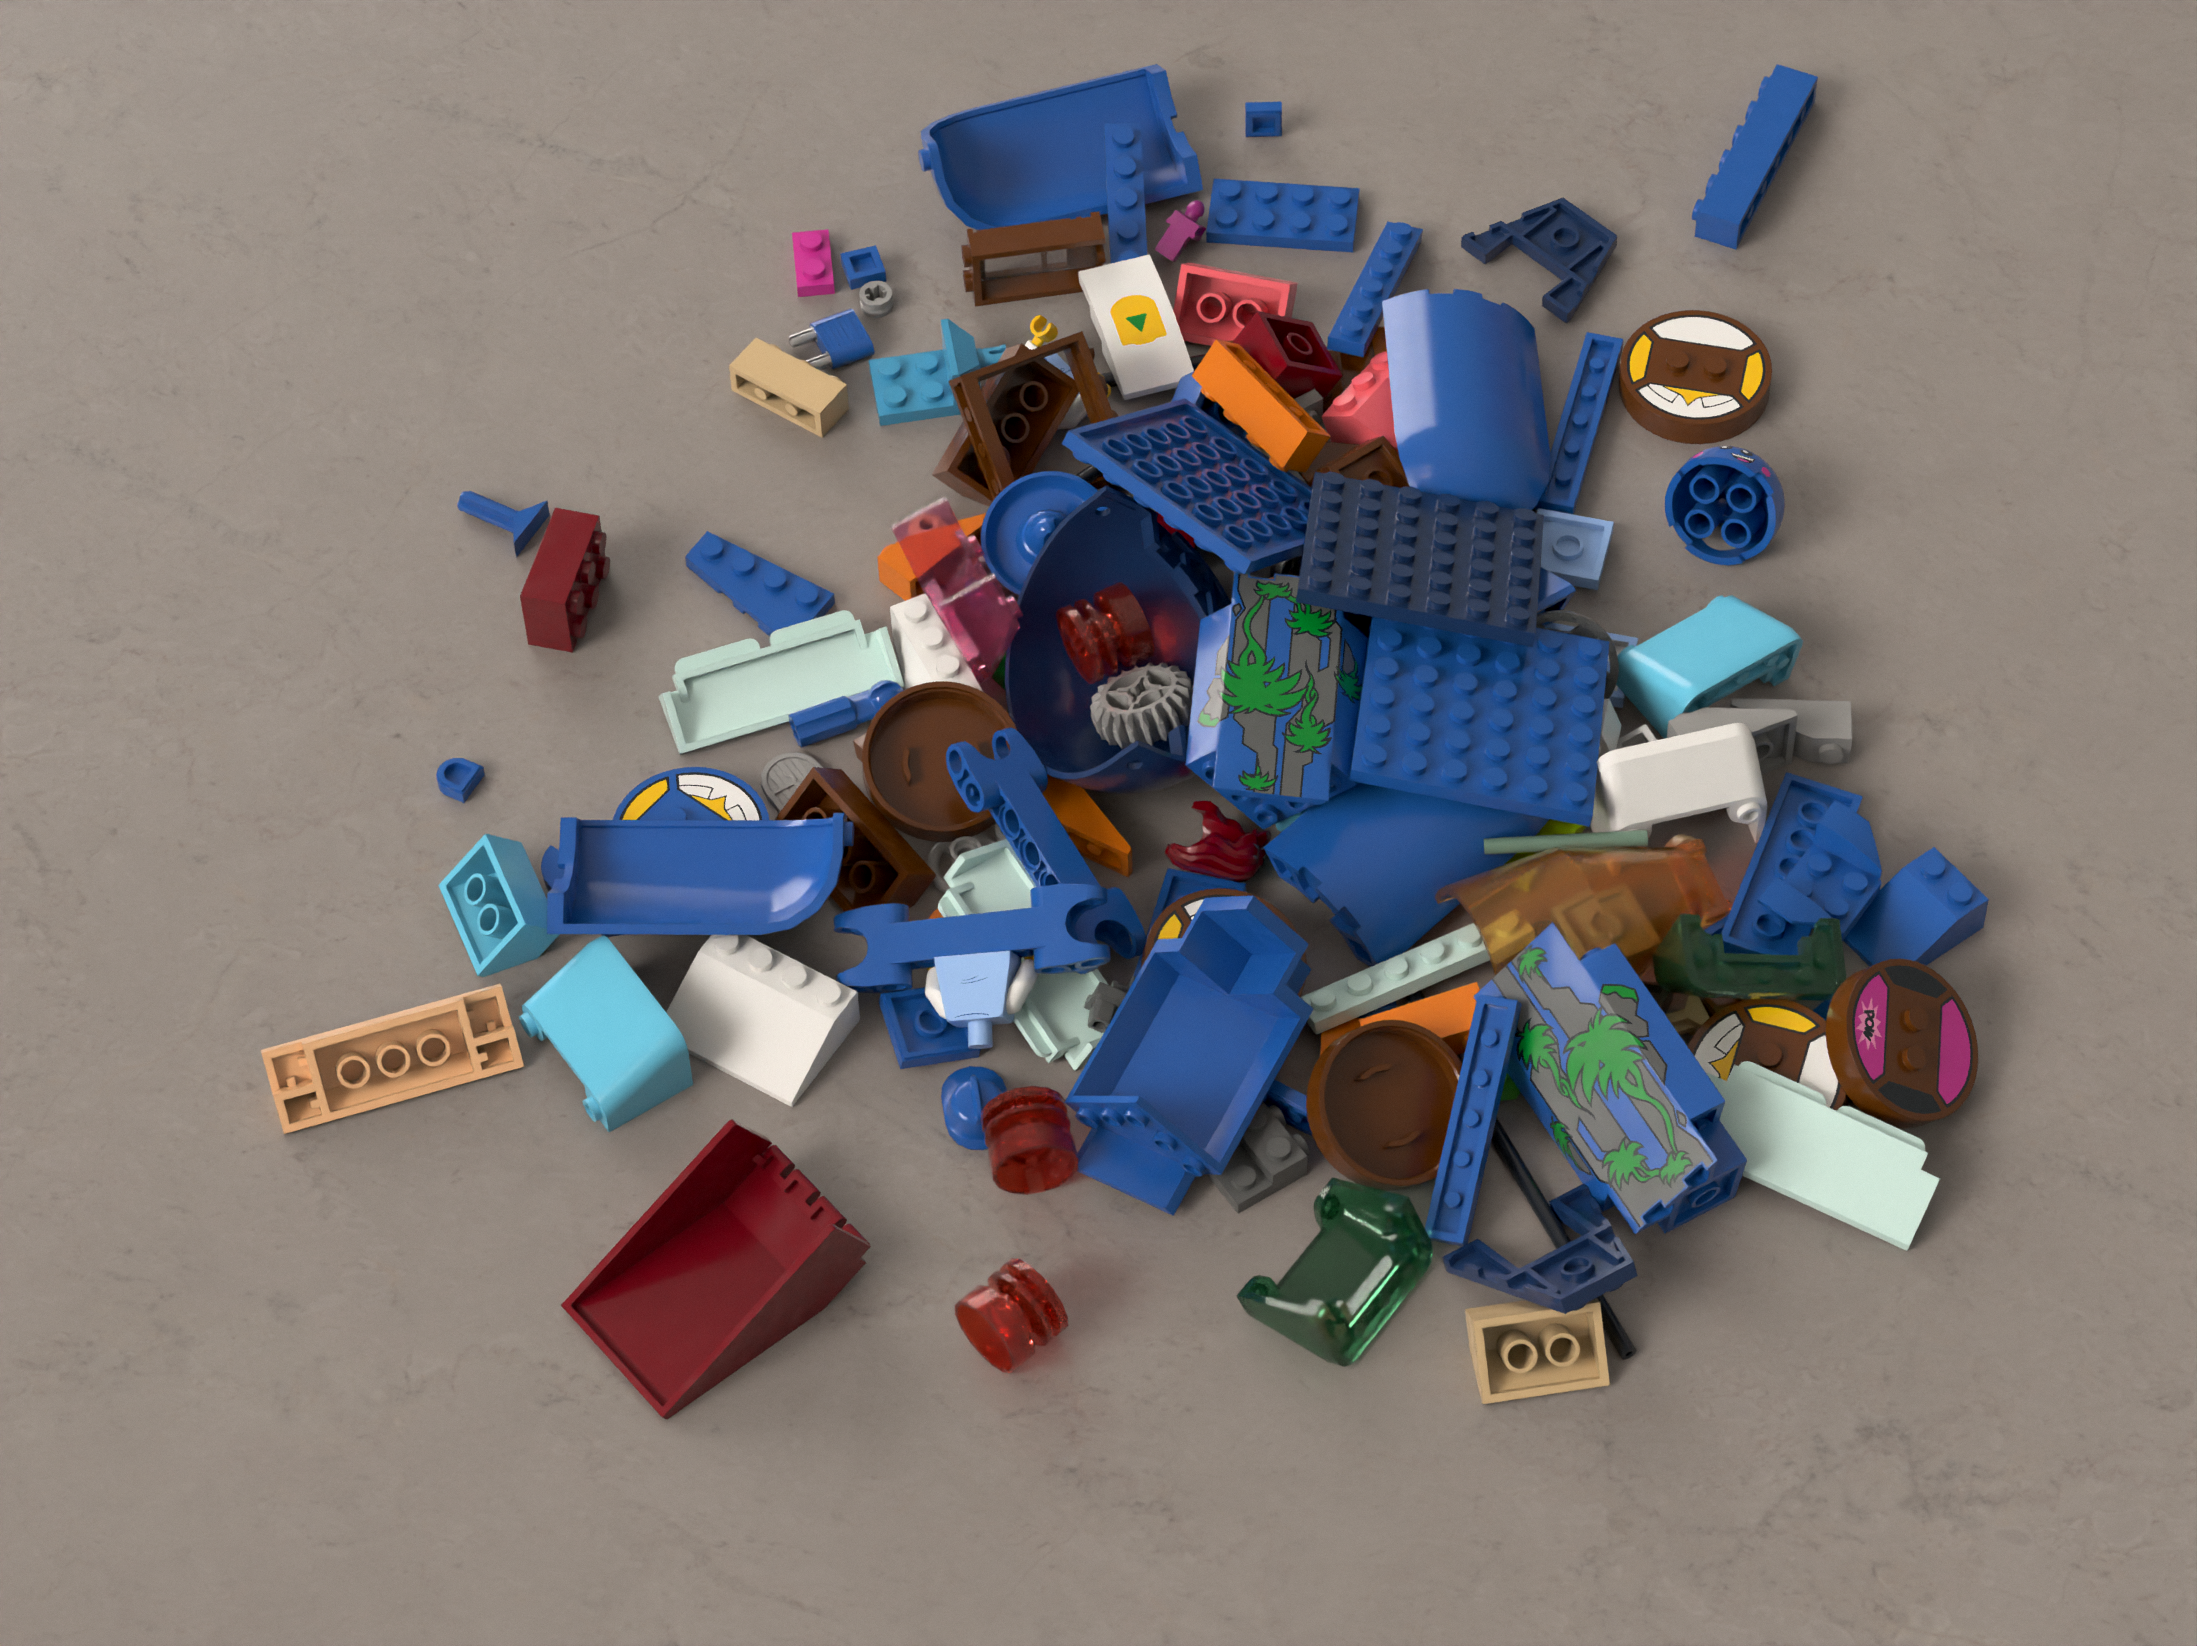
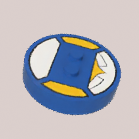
M684 767L659 773L637 785L619 804L612 820H769V815L761 797L750 785L740 778L712 768Z

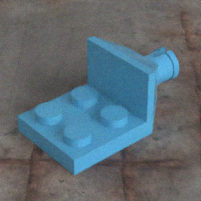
M942 319L943 350L869 360V371L880 426L961 415L949 380L997 363L1005 351L1006 345L983 349L976 348L972 335L951 320Z

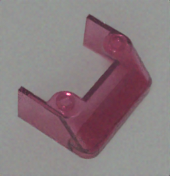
M944 496L890 527L924 594L926 593L976 681L978 684H981L993 677L1020 628L1017 619L1022 617L1023 614L1012 595L1006 598L994 573L988 576L979 560V557L985 555L974 534L969 537L965 535L948 500Z

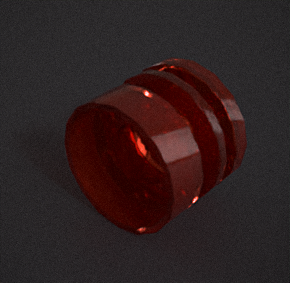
M1117 582L1095 592L1093 596L1094 607L1086 599H1080L1075 601L1074 607L1067 605L1057 610V624L1067 654L1083 679L1089 684L1103 680L1104 674L1107 676L1116 674L1118 670L1117 659L1124 666L1131 667L1154 655V641L1147 619L1135 596L1122 582Z
M1039 1086L1015 1088L1001 1093L990 1100L981 1111V1126L984 1132V1141L988 1147L992 1179L998 1188L1009 1193L1023 1195L1045 1192L1059 1187L1071 1179L1077 1171L1079 1159L1074 1137L1070 1133L1071 1123L1067 1115V1104L1064 1103L1065 1099L1059 1092L1048 1087Z
M1011 1258L1000 1268V1271H995L988 1278V1286L978 1285L954 1306L955 1316L969 1342L985 1360L1004 1373L1011 1374L1035 1354V1345L1044 1347L1053 1339V1336H1058L1068 1327L1067 1313L1054 1289L1031 1265L1016 1258Z

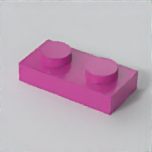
M829 229L793 232L792 240L798 297L835 294Z

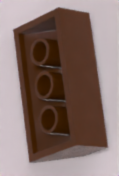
M1022 343L1006 348L998 362L1031 349ZM1044 358L988 378L981 390L1015 481L1032 474L1079 393L1075 380ZM963 421L932 476L960 495L990 507L993 499Z
M813 767L775 820L832 818L834 813H845L847 815V822H854V846H845L840 879L830 895L844 912L881 904H905L909 908L914 906L936 877L935 872L842 769Z

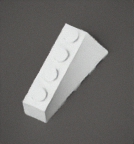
M926 593L890 606L892 636L905 690L923 683L948 681L965 684L983 692Z

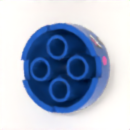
M1734 446L1712 447L1695 454L1674 475L1665 496V513L1669 527L1673 525L1678 536L1687 545L1685 549L1704 561L1719 565L1741 564L1746 559L1764 550L1778 532L1785 510L1784 492L1774 470L1758 455ZM1720 523H1724L1721 529L1722 538L1728 545L1735 547V549H1713L1702 538L1710 536Z

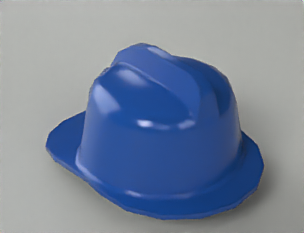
M974 1066L956 1070L947 1077L942 1085L941 1100L945 1125L950 1137L958 1145L970 1150L992 1148L1004 1140L1011 1128V1111L1007 1088L1003 1079L990 1069Z

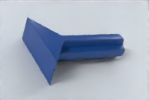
M463 491L457 503L460 511L512 532L516 558L550 515L548 501L517 511L472 491Z

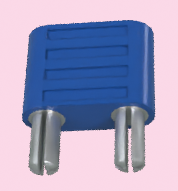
M852 308L810 323V329L789 336V343L793 348L812 341L816 342L822 355L806 361L818 370L828 366L831 369H836L875 354L873 343Z

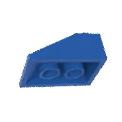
M1933 847L1904 866L1880 889L1877 897L1843 941L1869 967L1889 959H1908L1928 965L1984 928L1989 899Z

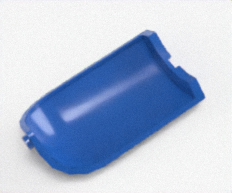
M1158 64L975 107L932 122L921 131L923 149L918 150V156L923 172L931 171L936 188L946 207L966 226L976 230L1065 218L1076 219V217L1080 216L1085 218L1090 217L1091 212L1098 211L1100 215L1107 214L1104 123H1141L1145 204L1203 190L1197 154L1189 145L1184 131L1176 133L1171 119L1177 118V112L1172 99L1166 70Z
M1429 289L1405 293L1382 301L1394 432L1399 458L1409 486L1430 494H1451L1467 501H1489L1499 507L1515 510L1519 508L1532 510L1548 484L1551 465L1536 334L1533 325L1520 312L1503 302L1499 305L1482 298V293L1469 290L1454 289L1453 294H1430Z
M1358 783L1356 786L1329 798V801L1310 807L1264 847V850L1281 879L1298 889L1313 904L1320 899L1334 913V916L1329 921L1343 936L1357 960L1372 967L1408 950L1517 854L1485 855L1484 838L1536 836L1549 819Z
M834 813L832 818L810 820H581L577 817H561L557 865L558 869H564L565 872L563 879L554 880L553 888L547 893V934L763 935L793 929L819 912L837 886L840 879L845 846H854V822H847V815L845 813Z

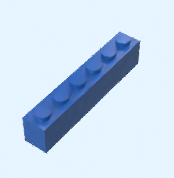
M1777 64L1771 76L1763 78L1759 88V98L1757 101L1752 100L1750 102L1744 126H1737L1733 135L1731 150H1724L1719 162L1718 174H1711L1706 186L1704 200L1698 199L1694 206L1692 220L1696 221L1695 237L1735 250L1737 249L1815 103L1817 76Z

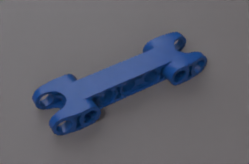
M1005 728L994 733L992 748L995 760L983 756L966 741L951 744L946 752L947 769L965 804L973 812L989 810L1036 887L1056 884L1100 886L1042 793L1048 785L1047 772L1033 748L1016 729ZM1006 740L1008 741L1010 750L1007 747ZM1117 887L1107 888V903L1086 911L1079 917L1076 923L1075 934L1080 942L1098 944L1097 940L1103 941L1126 959L1143 954L1146 944L1143 926L1126 895ZM1099 966L1077 971V973L1086 974L1095 971Z
M1088 884L1040 886L1030 890L1031 908L917 921L909 920V906L905 904L872 905L840 913L833 918L834 931L864 936L868 949L864 960L856 967L838 973L836 981L858 993H888L908 990L913 987L912 970L935 967L934 957L1011 951L1021 958L1034 956V971L1040 974L1077 972L1106 964L1111 960L1110 946L1078 941L1075 927L1083 913L1107 903V889Z

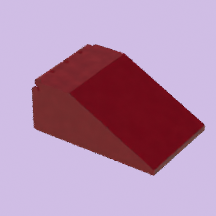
M733 1119L729 1120L561 1304L564 1310L664 1419H669L824 1310L866 1264L862 1256L871 1247L870 1243L851 1223L846 1224L847 1219L825 1196L820 1197L821 1192L799 1169L794 1170L795 1164L777 1145L770 1146L772 1142L767 1137Z

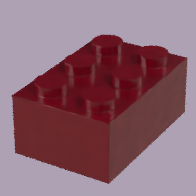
M561 508L554 509L520 594L528 645L573 653L578 638L583 639L585 636L587 614L589 609L596 607L599 596V583L601 579L605 580L610 569V558L605 556L607 536L605 532H602L599 515Z

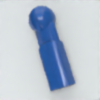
M881 680L872 685L871 689L849 697L841 696L789 714V723L798 746L804 747L857 728L858 724L872 720L887 701L904 690L897 682Z

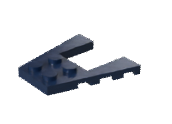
M1585 1184L1549 1201L1557 1218L1580 1234L1581 1237L1537 1260L1517 1268L1479 1239L1442 1257L1448 1273L1564 1314L1583 1308L1587 1302L1606 1292L1619 1289L1623 1283L1638 1276L1634 1261L1619 1237L1615 1236L1610 1222L1602 1215L1599 1204L1595 1198L1591 1197L1589 1189Z

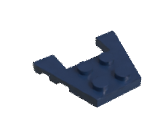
M1563 197L1523 212L1518 220L1507 224L1503 221L1489 225V231L1475 235L1474 232L1465 234L1461 237V248L1485 265L1510 245H1514L1562 280L1543 295L1542 306L1567 324L1574 316L1616 248L1617 235Z

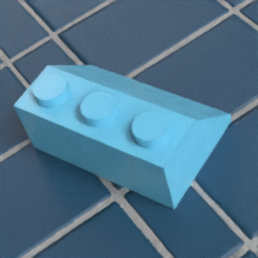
M485 833L438 885L477 976L486 977L537 959L560 935L547 934V898L522 842Z

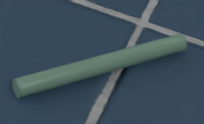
M1647 830L1484 838L1485 855L1648 846Z

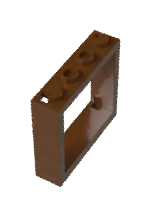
M1083 331L949 380L993 500L1007 486L1013 483L1015 479L978 382L1064 351L1090 423L1093 424L1118 417V414L1111 409L1107 399V383L1104 377L1098 374L1094 364V348L1089 349ZM1102 475L1090 483V485L1098 490L1104 486L1111 485V483L1105 480Z

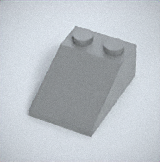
M1704 707L1690 713H1681L1674 719L1669 720L1667 738L1732 723H1744L1749 727L1754 738L1762 775L1792 763L1798 715L1794 709Z

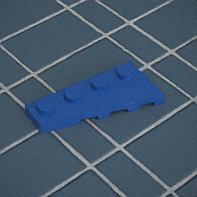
M708 531L685 556L686 566L717 593H724L733 601V606L742 614H749L758 622V627L768 636L778 629L825 616L835 604L834 593Z

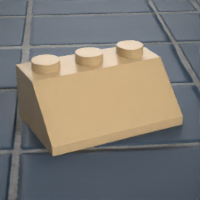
M1597 1298L1587 1302L1583 1308L1566 1314L1527 1300L1465 1309L1469 1348L1483 1404L1610 1385L1601 1305Z

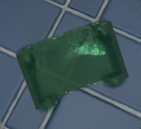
M1680 914L1652 955L1654 975L1656 981L1663 989L1672 993L1702 998L1825 1001L1831 1000L1836 990L1846 980L1840 921L1834 918L1818 919L1814 925L1812 936H1802L1798 941V955L1724 953L1722 934L1711 936L1706 933L1700 926V915Z
M1332 1177L1314 1201V1215L1321 1229L1320 1232L1277 1285L1270 1277L1256 1275L1245 1284L1237 1294V1298L1249 1316L1326 1362L1346 1367L1356 1361L1427 1271L1433 1257V1245L1408 1196Z

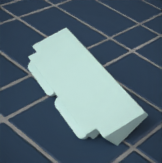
M842 610L778 629L770 635L769 641L771 646L760 649L759 643L749 638L679 659L674 668L676 674L672 676L677 691H668L658 696L679 754L789 722V714L841 696L849 697L871 689L872 685L881 680H891L904 687L905 685L887 627L864 634L860 619L855 620L851 612Z
M1004 839L959 855L943 877L950 888L940 899L938 910L943 917L1031 908L1030 890L1035 888L1036 885L1008 840ZM1098 969L1086 974H1079L1077 972L1059 974L1039 973L1021 1010L1014 1014L1013 1021L1038 1056L1046 1059L1048 1064L1064 1055L1073 1070L1077 1071L1087 1064L1104 1033L1088 1027L1090 1010L1084 1008L1088 995L1093 994L1099 982L1108 985Z
M1744 1061L1739 1066L1734 1065L1727 1081L1707 1073L1725 1100L1720 1122L1747 1159L1742 1176L1899 1248L1908 1250L1940 1178L1921 1170L1928 1152L1925 1151V1144L1920 1138L1850 1106H1842L1837 1111L1826 1106V1099L1821 1093L1750 1061Z

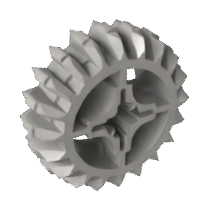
M1148 663L1145 667L1138 668L1135 665L1134 669L1130 671L1121 670V675L1109 677L1108 684L1097 687L1098 693L1091 697V718L1102 740H1107L1109 745L1119 744L1121 749L1128 747L1137 740L1152 746L1156 741H1167L1168 733L1177 726H1188L1190 724L1193 685L1186 671H1180L1178 666L1168 667L1166 663L1154 666L1152 663Z

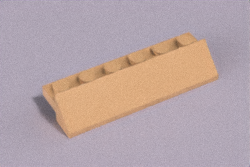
M501 984L260 1050L284 1134L524 1067Z

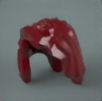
M1194 801L1191 808L1203 815L1202 838L1190 847L1168 843L1165 855L1174 866L1181 870L1239 883L1249 880L1258 872L1260 866L1265 861L1263 857L1267 853L1264 847L1271 839L1270 830L1259 832L1256 828L1246 833L1235 819L1226 818L1219 807L1211 801Z

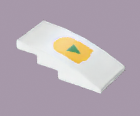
M1150 254L1078 272L1079 284L1090 305L1091 319L1102 341V353L1123 399L1128 400L1177 388L1181 377L1194 370L1174 311Z

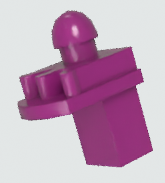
M1195 200L1190 202L1186 207L1185 214L1180 210H1175L1172 216L1168 217L1166 222L1170 226L1154 250L1172 262H1176L1190 239L1201 240L1203 233L1207 229L1197 223L1199 217L1203 216L1205 209L1201 201Z

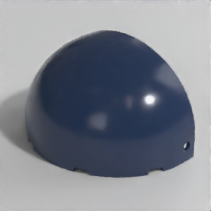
M1104 486L1079 505L1057 526L1040 550L1026 577L1015 607L1007 643L1005 661L1006 701L1009 716L1014 722L1017 731L1033 748L1048 775L1079 787L1107 793L1132 794L1152 792L1172 787L1198 776L1185 765L1189 725H1179L1168 733L1167 741L1159 740L1151 746L1137 740L1128 747L1121 749L1119 744L1109 745L1108 741L1102 740L1100 734L1097 733L1091 718V697L1098 693L1097 687L1108 684L1109 677H1117L1121 675V670L1130 671L1134 669L1135 665L1138 668L1145 667L1148 663H1152L1154 666H1158L1161 663H1166L1168 667L1178 666L1180 671H1186L1188 678L1191 679L1194 686L1200 620L1230 605L1231 601L1205 560L1178 531L1171 534L1158 523V513L1151 508L1140 505L1134 498L1108 486ZM1100 507H1108V509L1103 511L1096 510Z

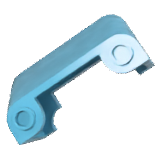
M1721 595L1714 598L1703 610L1636 647L1630 645L1624 648L1618 654L1619 673L1616 685L1665 739L1667 738L1668 721L1681 713H1690L1704 707H1709L1758 678L1763 683L1770 681L1773 686L1787 680L1799 655L1803 640L1790 626L1733 595L1727 597Z
M605 935L588 943L522 1005L523 1014L519 1016V1020L524 1031L530 1038L536 1035L541 1041L546 1038L550 1040L584 1085L587 1098L583 1100V1105L587 1114L594 1122L600 1120L608 1132L613 1131L693 1085L689 1052L680 1030Z

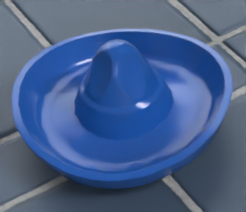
M1059 471L1033 473L1007 486L998 494L988 508L981 530L983 556L995 578L1007 589L1020 595L1026 577L1048 538L1073 510L1097 493L1098 490L1078 476ZM1100 507L1096 510L1103 511L1108 509V507Z

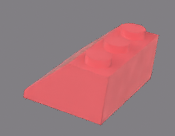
M1195 263L1181 264L1173 311L1184 341L1212 346L1216 339L1222 341L1234 340L1257 311L1292 318L1298 283Z
M1387 352L1375 355L1367 367L1352 379V383L1340 396L1333 400V404L1321 416L1327 433L1330 435L1331 442L1361 445L1368 440L1384 436L1398 453L1394 432Z

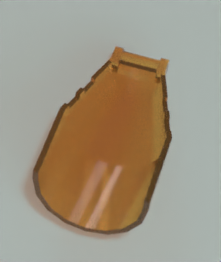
M1696 839L1676 847H1554L1448 884L1439 889L1435 895L1438 904L1453 898L1458 899L1469 913L1482 937L1495 976L1553 922L1579 960L1584 954L1594 948L1600 947L1604 949L1615 943L1636 974L1641 978L1652 966L1665 956H1668L1702 927L1715 923L1729 915L1732 908L1731 901L1725 899L1705 856L1707 848L1702 839Z

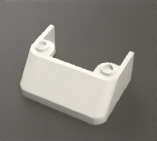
M1744 723L1727 724L1615 749L1602 755L1596 762L1598 765L1593 817L1590 823L1593 833L1647 830L1649 838L1652 832V824L1726 808L1729 818L1734 822L1748 824L1755 843L1759 841L1766 821L1767 799L1755 741L1749 727ZM1641 846L1600 848L1599 850L1609 876L1616 875L1618 872L1620 850H1634Z

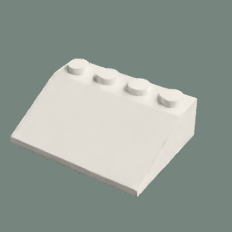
M711 935L698 951L666 1012L684 1037L689 1054L791 1107L794 1106L860 1021L857 991L747 935Z

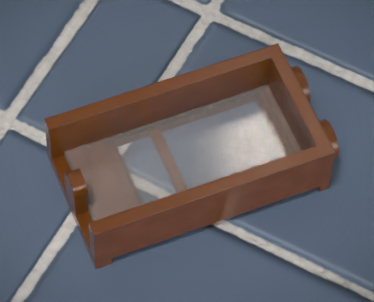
M1099 211L1091 212L1090 217L1085 218L1080 216L1076 217V219L1065 218L976 230V232H973V229H967L968 244L961 245L964 268L969 267V270H963L965 292L973 293L975 307L1083 292L1079 284L1078 272L1103 266L1102 263H1106L1103 244H1106Z

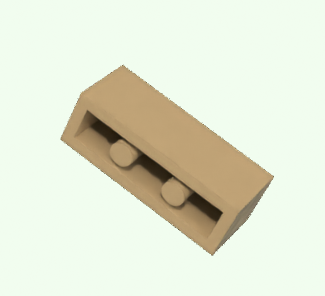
M755 338L729 365L732 391L822 438L849 410L847 384L843 383L836 376H829L814 368L807 361L799 360L783 352L774 344H768Z

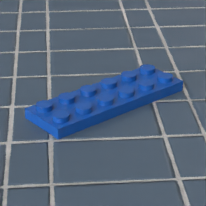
M1786 772L1719 937L1716 950L1795 976L1813 929L1806 925L1791 924L1777 913L1758 903V898L1775 877L1784 881L1811 846L1818 821L1834 801L1845 805L1858 814L1863 796Z

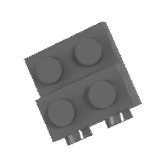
M1262 1101L1222 1175L1207 1174L1238 1214L1307 1175V1161L1310 1154L1308 1145L1300 1134L1296 1133L1291 1136L1284 1128L1286 1126L1285 1118L1281 1110L1274 1104L1267 1107Z

